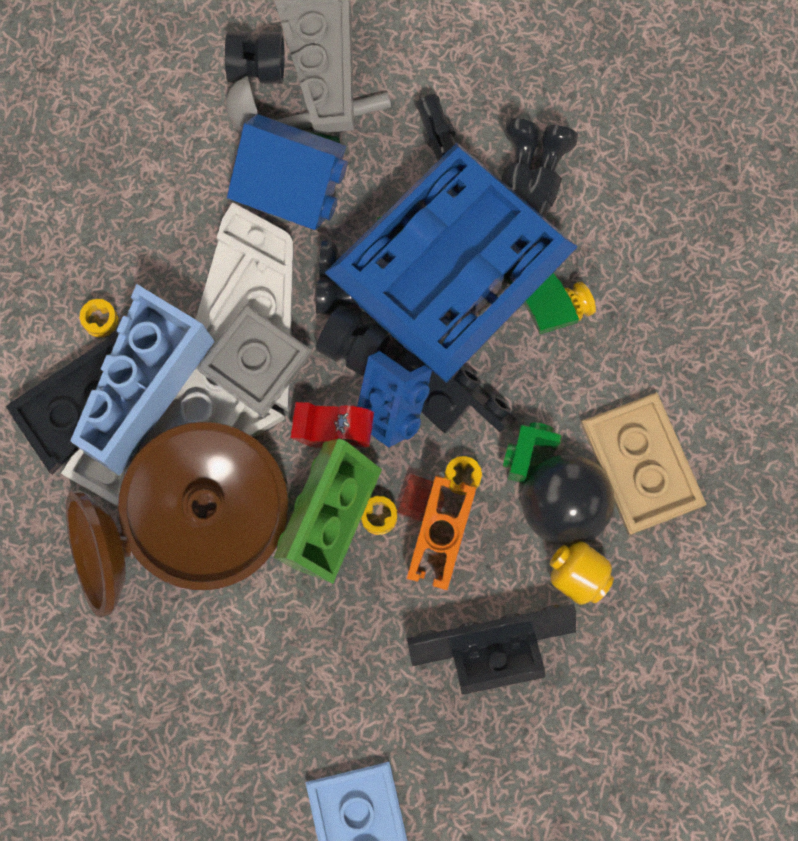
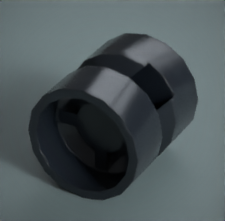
M227 32L225 39V72L228 83H235L248 76L249 83H251L253 78H258L261 84H283L285 46L282 32H260L257 38H253L250 32ZM255 56V61L249 60V57Z
M340 305L326 322L319 336L316 351L335 362L344 359L348 369L364 377L368 357L379 351L384 353L391 334L372 321L363 324L361 315Z

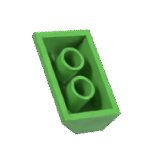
M338 438L324 442L319 455L312 463L311 473L304 489L295 501L293 514L286 530L278 540V548L273 558L295 570L333 584L382 469L345 440Z

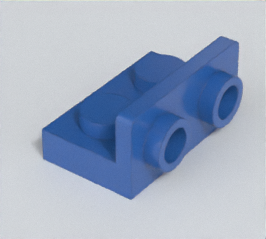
M380 351L368 357L357 407L374 412L371 435L388 448L404 439L412 438L419 430L421 411L430 390L428 386L432 374L430 368L424 365L409 372Z

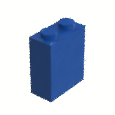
M257 114L244 123L227 198L316 230L325 220L330 221L335 212L338 198L334 197L333 193L336 183L340 184L347 170L348 161L343 160L346 146Z

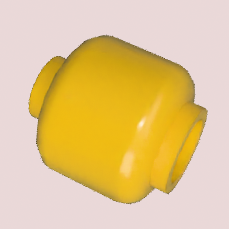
M578 542L569 548L566 545H562L552 556L549 563L553 567L551 573L552 585L579 605L589 603L590 601L594 604L599 602L610 590L614 581V577L611 576V562L585 542Z

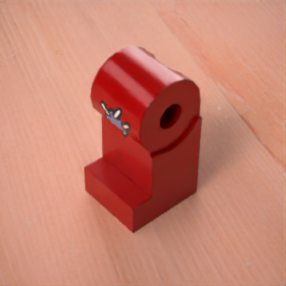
M296 402L290 438L314 448H322L324 442L338 438L347 441L353 447H369L374 412L356 406H315L311 403Z

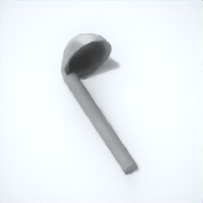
M248 76L234 83L226 99V112L232 125L241 134L244 123L257 115ZM388 92L354 100V117L391 108ZM309 112L275 120L300 130L313 127Z

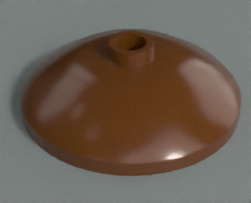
M81 490L73 491L68 494L66 500V524L70 549L84 596L93 613L101 618L111 615L119 602L126 579L125 558L131 556L128 537H124L123 533H119L111 515L91 495Z

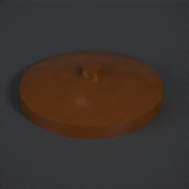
M215 422L181 424L152 438L130 462L119 491V521L123 536L128 537L132 554L152 575L166 583L184 589L214 590L236 584L256 572L265 564L277 548L278 540L284 532L288 515L286 484L282 472L272 455L249 434L237 428Z

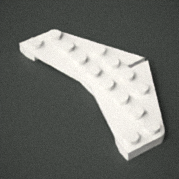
M232 202L221 221L217 235V247L196 316V320L204 325L215 341L203 359L246 304L292 336L294 245L292 238L286 231ZM196 367L135 455L152 438L181 424L215 422L237 428L254 438L283 421L285 417L273 409H270L264 418L198 372ZM290 384L275 402L276 405L288 412ZM79 449L71 457L61 474L118 507L120 486L130 462L120 476H118Z

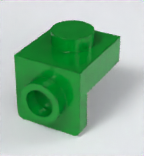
M532 422L529 426L521 425L516 444L508 443L502 467L510 468L508 480L524 483L534 445L557 450L562 435L553 433V427L542 423Z

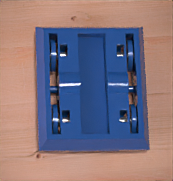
M456 143L325 274L412 354L414 353L447 383L578 246L460 144ZM517 261H520L510 276V280L513 283L497 297L495 294L501 289L504 274L508 270L511 271L517 264ZM489 302L491 306L481 316L477 317L475 314ZM451 309V316L449 318L445 314ZM470 310L472 313L461 321V318ZM446 337V339L441 345L439 341L441 342Z

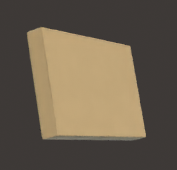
M657 392L581 422L598 465L605 471L611 481L615 505L628 536L707 505Z

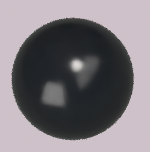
M559 454L549 457L533 468L523 485L521 506L528 525L540 538L557 546L566 545L570 547L578 542L588 543L607 527L614 511V490L609 477L598 464L584 456Z

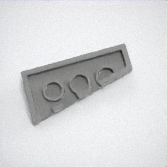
M274 0L315 134L354 130L351 0Z

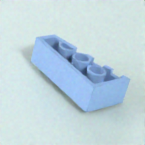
M136 284L131 298L133 302L127 317H122L117 329L119 336L111 355H106L101 370L103 373L97 388L91 391L70 440L86 455L118 476L123 472L215 342L201 322Z

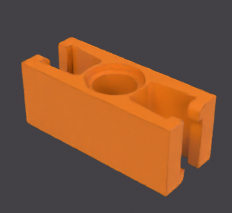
M436 475L406 579L416 582L420 578L424 579L426 571L419 570V566L425 550L430 548L435 552H444L447 555L443 576H439L438 579L434 578L432 586L448 590L477 486L465 482L461 483L460 489L467 494L459 515L455 516L452 513L438 510L442 486L449 488L451 480L448 477ZM439 520L449 522L453 526L454 537L446 543L436 541L431 535V525Z

